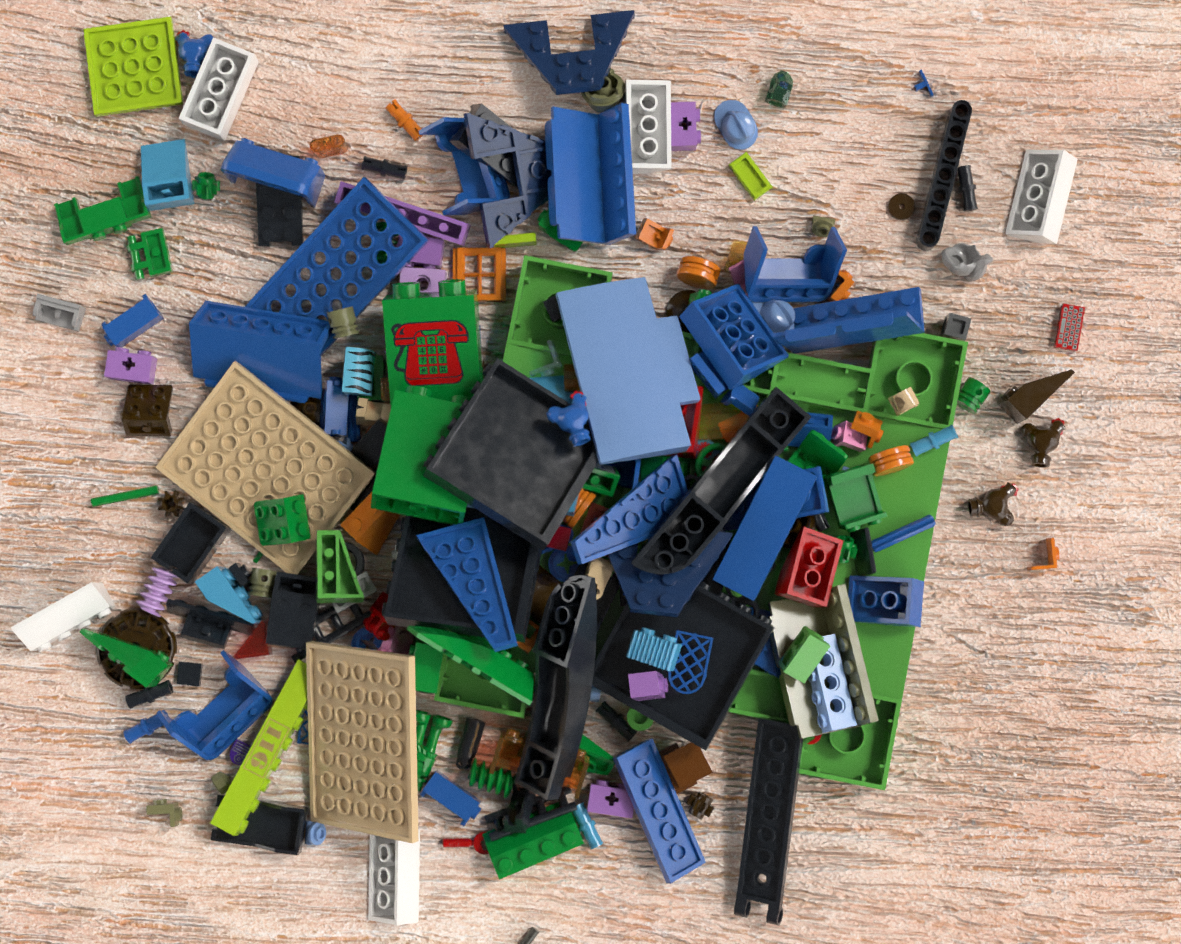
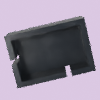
M189 502L151 556V559L167 570H172L171 573L187 584H194L217 551V548L214 547L215 544L221 545L231 531V528L196 503Z

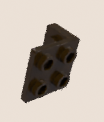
M128 385L121 419L126 436L171 437L172 427L168 415L173 393L172 385Z

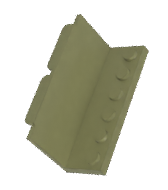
M842 584L832 587L827 607L814 608L790 599L769 602L768 606L771 616L767 618L772 620L771 625L775 627L769 639L775 664L781 671L779 681L788 720L791 726L797 725L799 738L826 734L822 733V729L817 722L818 712L816 705L812 701L813 691L811 683L807 679L804 684L784 673L778 663L804 625L821 636L832 634L836 636L857 725L831 732L860 727L879 721L846 585ZM823 659L819 662L822 666L824 665ZM825 679L824 684L829 689V682ZM830 702V709L834 712V704Z

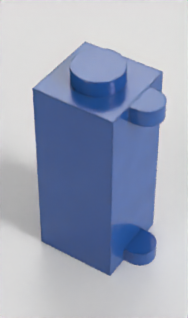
M146 293L142 295V301L108 324L104 321L101 324L106 332L104 338L111 346L124 347L164 319Z
M329 377V380L322 382L320 428L333 437L347 435L348 395L342 392L343 381L341 377Z
M438 770L420 793L421 797H424L427 793L463 820L460 823L462 826H465L470 817L474 820L482 809L479 807L481 800Z

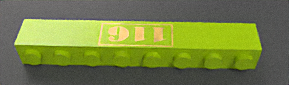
M297 660L210 824L233 836H238L239 833L243 834L249 824L247 818L250 812L254 813L260 803L258 800L261 792L265 793L271 783L269 777L272 771L276 772L282 762L280 759L281 754L289 749L293 741L291 736L294 730L298 731L304 721L301 717L305 710L308 711L307 664L305 662Z

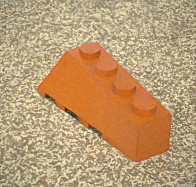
M371 492L340 526L358 543L375 555H378L383 543L388 538L391 529L401 514L371 508Z

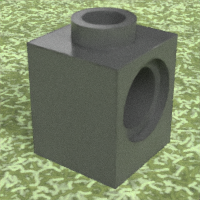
M949 313L945 316L940 337L965 341L972 318Z

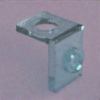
M548 340L547 343L554 363L529 371L530 376L535 377L541 374L542 378L554 374V369L562 367L552 340Z

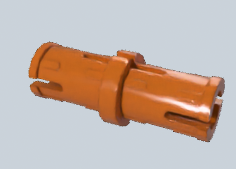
M396 99L392 101V104L389 103L386 106V111L398 122L397 125L400 128H404L415 142L419 140L418 137L421 138L423 136L419 135V130L422 128L412 119L413 115L407 113Z

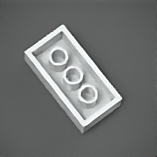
M213 38L179 116V120L183 125L225 141L259 61L255 54Z

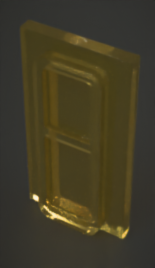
M722 403L702 404L698 440L731 438L749 416L733 404L727 406Z

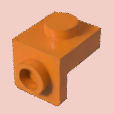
M643 218L635 239L655 250H666L672 243L674 230L664 228L648 218Z
M839 270L836 279L842 284L830 297L829 302L845 300L850 296L851 293L848 290L854 284V281L852 280V275L846 270Z
M857 410L851 429L870 436L868 448L871 449L874 442L879 443L884 432L880 429L882 420L875 418L870 413Z

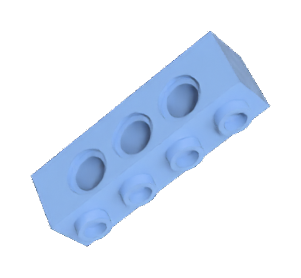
M835 634L822 636L824 641L829 643L831 647L822 658L824 665L822 666L819 663L808 678L813 691L812 701L816 705L818 712L817 722L822 729V733L857 725ZM825 679L829 682V689L824 684ZM830 702L834 704V712L830 709Z

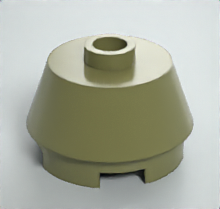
M610 69L604 79L601 90L581 92V94L594 111L602 113L620 104L625 91V84L623 79L615 74L613 69Z

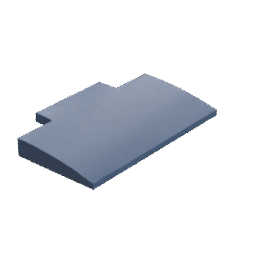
M645 277L557 292L556 299L580 392H583V395L587 397L585 401L589 413L588 423L599 465L686 452L691 443L680 405L698 403L701 399L678 316L656 318Z

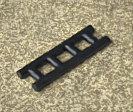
M358 603L349 607L355 619L344 625L334 606H331L317 616L314 632L316 642L329 644L363 625L364 619L369 618L372 613L367 611L363 614ZM330 618L336 630L324 636L318 624ZM295 649L297 653L291 656L295 664L298 659L303 660L306 658V650Z
M569 784L562 787L558 799L560 807L547 811L545 803L551 800H546L539 795L535 797L533 807L536 806L538 815L529 819L527 829L578 810L575 801L571 803L567 801L566 795L572 793ZM509 807L484 816L487 824L494 822L496 831L489 833L492 842L515 833L503 831L502 819L507 815Z

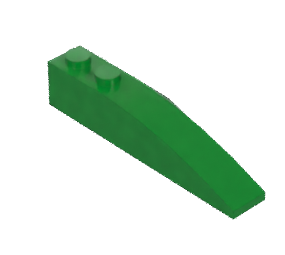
M411 625L407 627L406 630L438 651H443L444 654L459 664L461 662L465 667L477 675L480 674L495 686L529 706L532 703L534 674L527 669L529 665L521 659L517 658L514 661L510 659L512 654L506 650L494 652L492 647L454 632L430 627Z

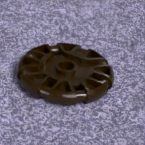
M130 608L120 611V614L116 617L112 616L100 631L101 633L131 643L138 642L142 647L156 652L158 650L165 651V654L170 657L168 661L173 665L175 663L173 658L174 654H177L176 636L174 632H171L168 627L169 623L162 616L158 617L143 611L141 608ZM140 620L147 621L145 627L139 626ZM125 622L128 628L121 631L119 625ZM158 630L164 636L161 639H158L157 635L154 634ZM96 647L99 666L102 665L105 670L104 674L109 680L121 687L125 685L129 686L130 689H144V686L133 677H126V672L123 670L124 664L112 666L107 649L102 651ZM173 665L171 666V668L168 670V672L165 674V676H164L161 680H163V679L168 675V673L171 671Z

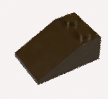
M1070 369L1019 387L1013 386L1000 397L1003 401L998 405L1018 424L1027 420L1075 372Z

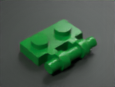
M163 228L140 233L141 242L136 241L135 235L127 237V252L131 255L132 264L130 266L136 280L145 279L143 271L148 269L151 277L173 272ZM141 250L145 252L146 261L141 262L139 255Z

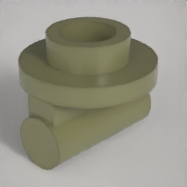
M813 215L812 232L818 237H828L831 227L835 225V219Z

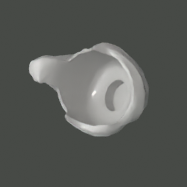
M957 243L953 247L944 249L941 258L943 264L953 274L964 276L967 281L971 282L982 278L986 273L987 265L993 261L989 254L981 255L975 245Z

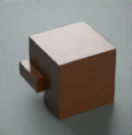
M690 741L680 745L676 742L658 751L677 794L698 784L697 780L713 773L701 748Z

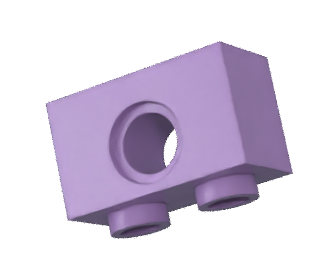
M404 267L400 271V283L421 281L429 283L428 288L420 291L421 293L439 292L438 281L447 280L446 270Z

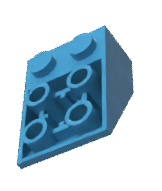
M185 139L141 146L142 188L145 206L149 210L155 211L195 204Z
M216 566L195 581L209 602L252 624L263 623L261 610L257 605L253 606L248 600L250 595L247 590L237 584L235 577L226 567Z

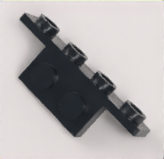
M167 599L166 607L168 613L187 618L181 631V638L225 650L232 630L254 635V624L240 617L230 616L223 611H211L201 605H189L180 599Z

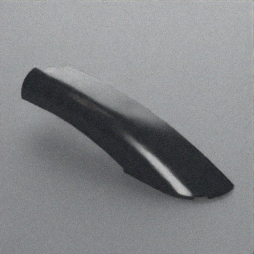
M773 388L688 489L632 560L631 564L648 573L669 574L680 571L694 562L769 469L775 455L779 456L811 416L779 388Z
M586 575L569 577L567 581L563 584H558L547 600L533 652L536 653L534 698L528 733L514 783L546 800L559 799L565 777H571L591 696L596 655L597 600L595 578Z

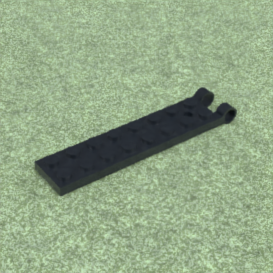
M764 717L758 718L737 895L734 906L735 915L747 918L751 909V900L769 904L766 922L777 926L781 924L783 918L782 904L803 738H799L797 725L791 726L786 721ZM760 874L766 876V882H762L759 879Z

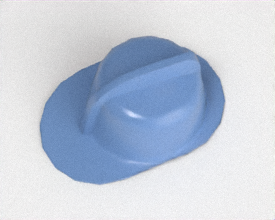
M727 100L717 106L714 120L728 145L739 150L752 146L758 137V128L745 105L737 100Z
M775 299L768 302L751 301L773 333L794 329L795 311L789 303Z

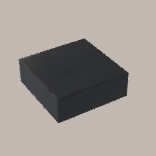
M179 662L177 684L201 686L203 664Z

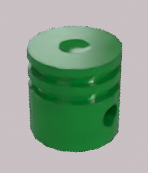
M968 377L959 390L957 405L972 414H976L980 405L984 403L991 391L980 381Z

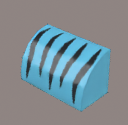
M354 347L345 348L342 392L345 395L372 396L375 351Z

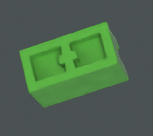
M804 625L778 663L784 673L805 684L831 646L824 641V637Z

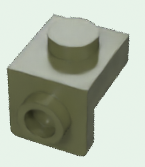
M155 799L153 804L146 806L147 815L169 814L170 827H176L179 825V821H182V808L179 807L178 802L167 803V799Z

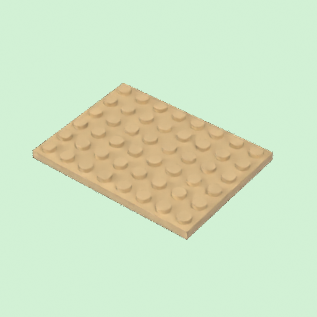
M237 361L233 362L155 467L286 573L297 575L302 572L316 553L317 530H334L376 474L373 469ZM304 494L311 539L288 544L262 546L258 536L254 503L256 501Z
M315 641L306 642L311 821L412 844L418 842L415 656Z

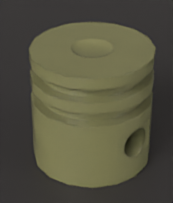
M353 306L326 312L330 328H333L331 333L335 335L332 336L333 339L360 333L359 330H356L358 324L355 325L357 321Z
M252 567L250 577L252 585L249 586L251 591H248V594L272 598L276 573L278 571ZM263 575L267 576V580L265 582L261 580V577Z

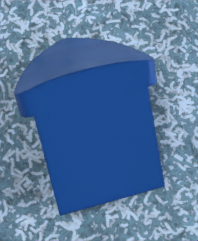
M740 385L731 390L729 389L720 402L725 406L733 404L750 416L754 412L760 397L744 385Z

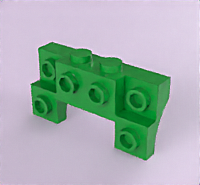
M136 176L135 179L117 183L121 198L116 197L80 209L76 197L60 204H54L63 243L70 245L85 239L99 241L105 239L107 234L126 232L128 227L133 226V223L151 218L150 210L145 206L140 177Z

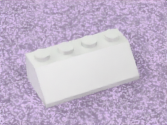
M626 80L624 83L623 103L629 104L633 174H649L671 170V81Z
M1026 150L1005 232L1006 235L1035 243L1057 244L1077 158L1065 150Z
M91 582L14 625L11 629L30 651L38 650L41 653L51 648L53 641L57 639L63 641L72 635L71 631L77 628L81 630L90 626V621L94 618L102 619L111 614L110 609L116 606L103 583Z
M418 830L419 841L413 844L370 834L368 920L392 925L418 923L420 830Z

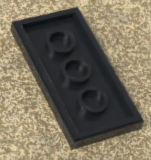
M382 418L375 422L350 451L376 473L387 428V423ZM376 474L350 507L353 511L373 491Z

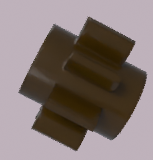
M175 490L173 495L169 491H165V497L158 498L161 502L158 510H165V517H170L171 513L175 517H179L178 512L181 509H185L182 502L186 498H179V491ZM173 501L176 503V506L171 507L168 505V502Z
M700 791L697 795L691 794L686 802L690 806L687 811L701 820L704 815L710 817L714 810V806L711 805L713 799Z

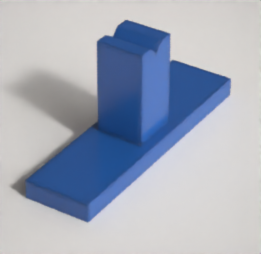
M921 69L919 73L923 82L915 85L914 88L917 92L926 87L932 98L934 94Z

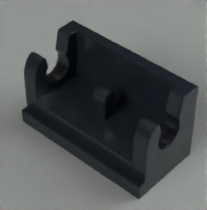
M516 783L513 784L511 802L507 815L503 819V831L526 834L536 794L519 787Z

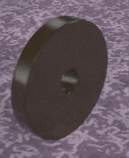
M896 194L889 201V213L897 220H906L914 213L915 202L907 194ZM899 205H904V209H900Z

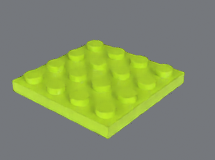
M171 16L83 29L93 110L96 117L183 105L173 19Z

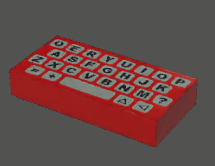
M1061 304L1054 348L1078 351L1085 307Z

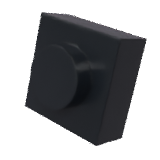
M556 296L543 301L552 323L561 320Z
M234 563L229 567V570L240 586L245 587L250 584L249 577L251 572L245 564L241 566L240 563Z

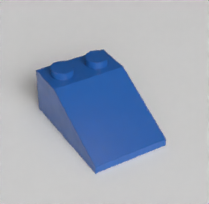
M850 575L848 597L854 622L921 627L924 581L914 578Z

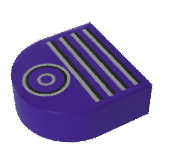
M236 739L230 750L231 761L241 766L251 745Z

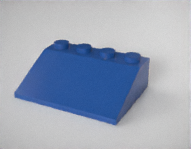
M739 284L693 301L679 316L730 390L747 383L789 356L781 343L773 338L772 330Z

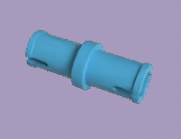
M950 425L936 433L932 431L928 433L929 436L910 443L914 454L918 456L933 448H940V445L958 438L954 426Z
M584 802L576 805L578 810L573 811V814L580 826L578 829L580 832H583L590 850L602 845L603 841L594 826L596 824L595 821L591 820L584 806Z

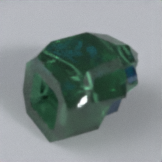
M780 70L772 77L765 102L769 105L779 108L787 107L793 87V79L788 72Z

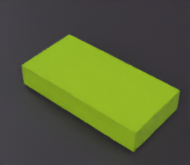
M747 152L728 165L754 201L772 189L773 186Z
M536 234L505 235L494 247L537 245Z

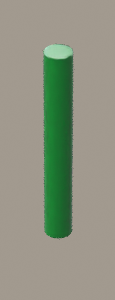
M155 485L91 498L92 507L156 495L159 494V487Z

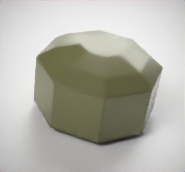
M220 771L211 778L216 789L221 794H225L231 785L229 777Z

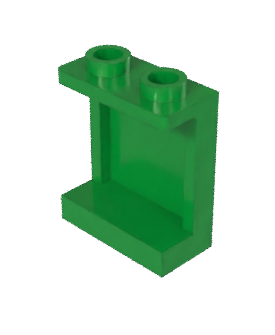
M864 463L824 476L839 529H847V532H853L861 529L860 525L862 524L875 525L882 522L881 518L887 517V512L882 510L872 473L876 472L873 463Z

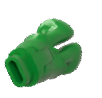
M416 710L418 791L422 790L423 782H427V777L436 761L437 754L435 750L441 731L449 728L453 722L450 718L433 714L430 733L426 746L422 745L431 713Z

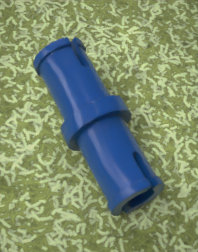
M162 710L163 713L169 716L165 710ZM157 714L148 719L143 718L139 724L124 730V737L131 744L145 735L153 734L154 730L163 726V723Z

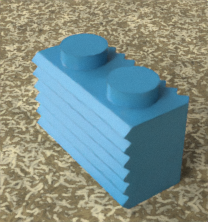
M642 627L641 630H634L626 657L666 671H674L682 644L676 643L677 638L663 634V638L654 635V630Z

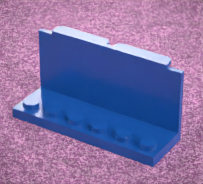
M620 103L600 114L551 107V119L545 123L547 169L551 170L552 173L547 182L549 222L552 226L557 225L558 239L611 245L636 235L629 104Z
M914 287L793 308L795 311L794 329L773 333V338L792 353L797 354L925 333L921 289Z
M205 300L189 322L193 377L206 379L205 386L215 388L233 362L237 361L287 401L305 403L309 397L321 399V349L333 328H330L329 321Z

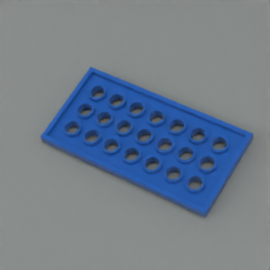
M363 177L245 307L272 311L271 304L277 300L281 304V309L278 313L318 319L319 316L323 315L328 321L326 312L334 311L332 303L338 299L342 303V308L353 306L357 319L429 240L366 177ZM364 203H368L371 207V212L367 216L362 215L360 212V208ZM350 219L354 220L356 228L352 232H348L345 228L346 222ZM379 219H384L387 223L386 229L382 232L376 228V223ZM396 234H399L403 239L400 247H395L392 244V238ZM365 235L370 236L372 240L368 248H364L361 244V239ZM333 236H338L341 240L340 246L336 249L330 244ZM350 251H353L357 257L353 264H349L346 261V255ZM380 251H385L387 254V261L383 264L377 260V254ZM319 252H323L326 256V260L322 265H319L315 260L316 254ZM336 267L341 270L339 280H334L331 277V271ZM365 267H369L372 270V277L369 280H365L362 277V270ZM304 268L309 269L311 272V276L307 281H304L300 275ZM321 283L326 287V294L322 297L316 292L317 286ZM350 283H354L357 286V293L354 296H350L347 293V286ZM289 284L294 285L296 288V293L292 297L286 294V287ZM304 300H309L312 305L311 310L307 313L301 308ZM334 333L330 334L321 349V356L338 339H333Z

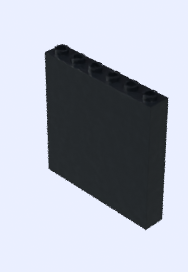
M497 358L493 365L489 363L483 371L482 375L485 378L482 383L477 381L470 393L473 394L471 400L465 399L459 409L462 413L459 419L455 417L452 419L447 428L450 431L446 438L442 436L436 444L435 448L438 451L435 456L430 454L425 461L423 467L426 470L423 476L539 549L544 550L596 466L598 458L588 420L583 427L589 431L590 441L574 447L572 442L569 441L571 434L563 431L556 423L550 422L546 414L549 408L553 406L565 408L572 404Z
M466 507L463 523L483 517L485 519L517 642L525 643L542 550L477 509ZM411 516L402 517L400 526L402 535L396 542V552L398 554L397 558L393 559L391 565L393 577L392 581H388L387 584L388 600L382 606V616H384L387 624L408 627L409 625L430 627L457 634L484 637L416 536L453 525Z
M702 581L695 589L689 601L686 602L678 617L630 612L626 604L595 660L592 686L706 751L775 627L771 625V619L762 614L756 617L750 613L752 611L751 608L742 603H739L738 606L731 603L730 596L720 591L718 595L710 591L711 586ZM642 627L649 628L655 631L654 635L662 638L663 634L675 637L677 630L712 637L713 643L707 677L703 686L694 693L682 694L671 686L668 679V671L626 657L634 630H641ZM682 634L685 641L692 637L691 635ZM678 636L677 643L681 644L683 643V641ZM697 637L701 644L708 640L705 638ZM695 639L687 643L691 650L699 646ZM710 642L703 646L707 653ZM685 645L680 649L682 657L689 653ZM701 648L694 652L698 660L705 656ZM692 655L684 659L688 666L696 662ZM704 659L703 661L700 662L701 665H702V667H703L704 669H705L706 659ZM682 661L675 666L679 673L686 669ZM698 664L691 668L695 676L702 672ZM657 671L663 674L664 678H667L668 692H665V698L636 701L630 697L628 674ZM671 671V678L677 675L675 671ZM688 671L681 675L685 683L692 679ZM703 675L697 678L700 684L703 679ZM679 677L673 680V684L677 688L683 684ZM695 681L687 685L691 691L698 687ZM685 687L680 689L682 691H687Z

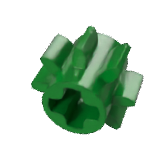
M201 172L198 174V177L195 176V180H192V191H196V195L201 199H212L214 195H217V191H220V180H216L213 173Z
M846 535L837 536L838 539L843 540L838 562L848 563L850 558L855 559L857 544H853L854 539Z

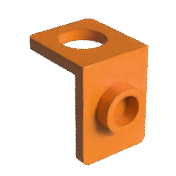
M1054 537L1046 538L1048 565L1027 567V571L1057 568L1059 549L1057 546L1055 547Z

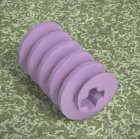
M153 567L152 570L157 575L148 576L153 583L144 584L148 592H141L140 595L144 598V601L137 600L136 603L141 609L161 617L156 610L165 609L160 602H167L168 598L164 594H172L173 591L168 586H176L177 583L173 577H179L165 568Z

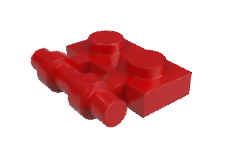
M382 591L370 608L373 613L369 618L364 619L363 624L365 629L373 633L377 639L387 641L390 638L387 629L390 626L393 628L396 626L388 625L384 616H382L383 603L388 600V594Z

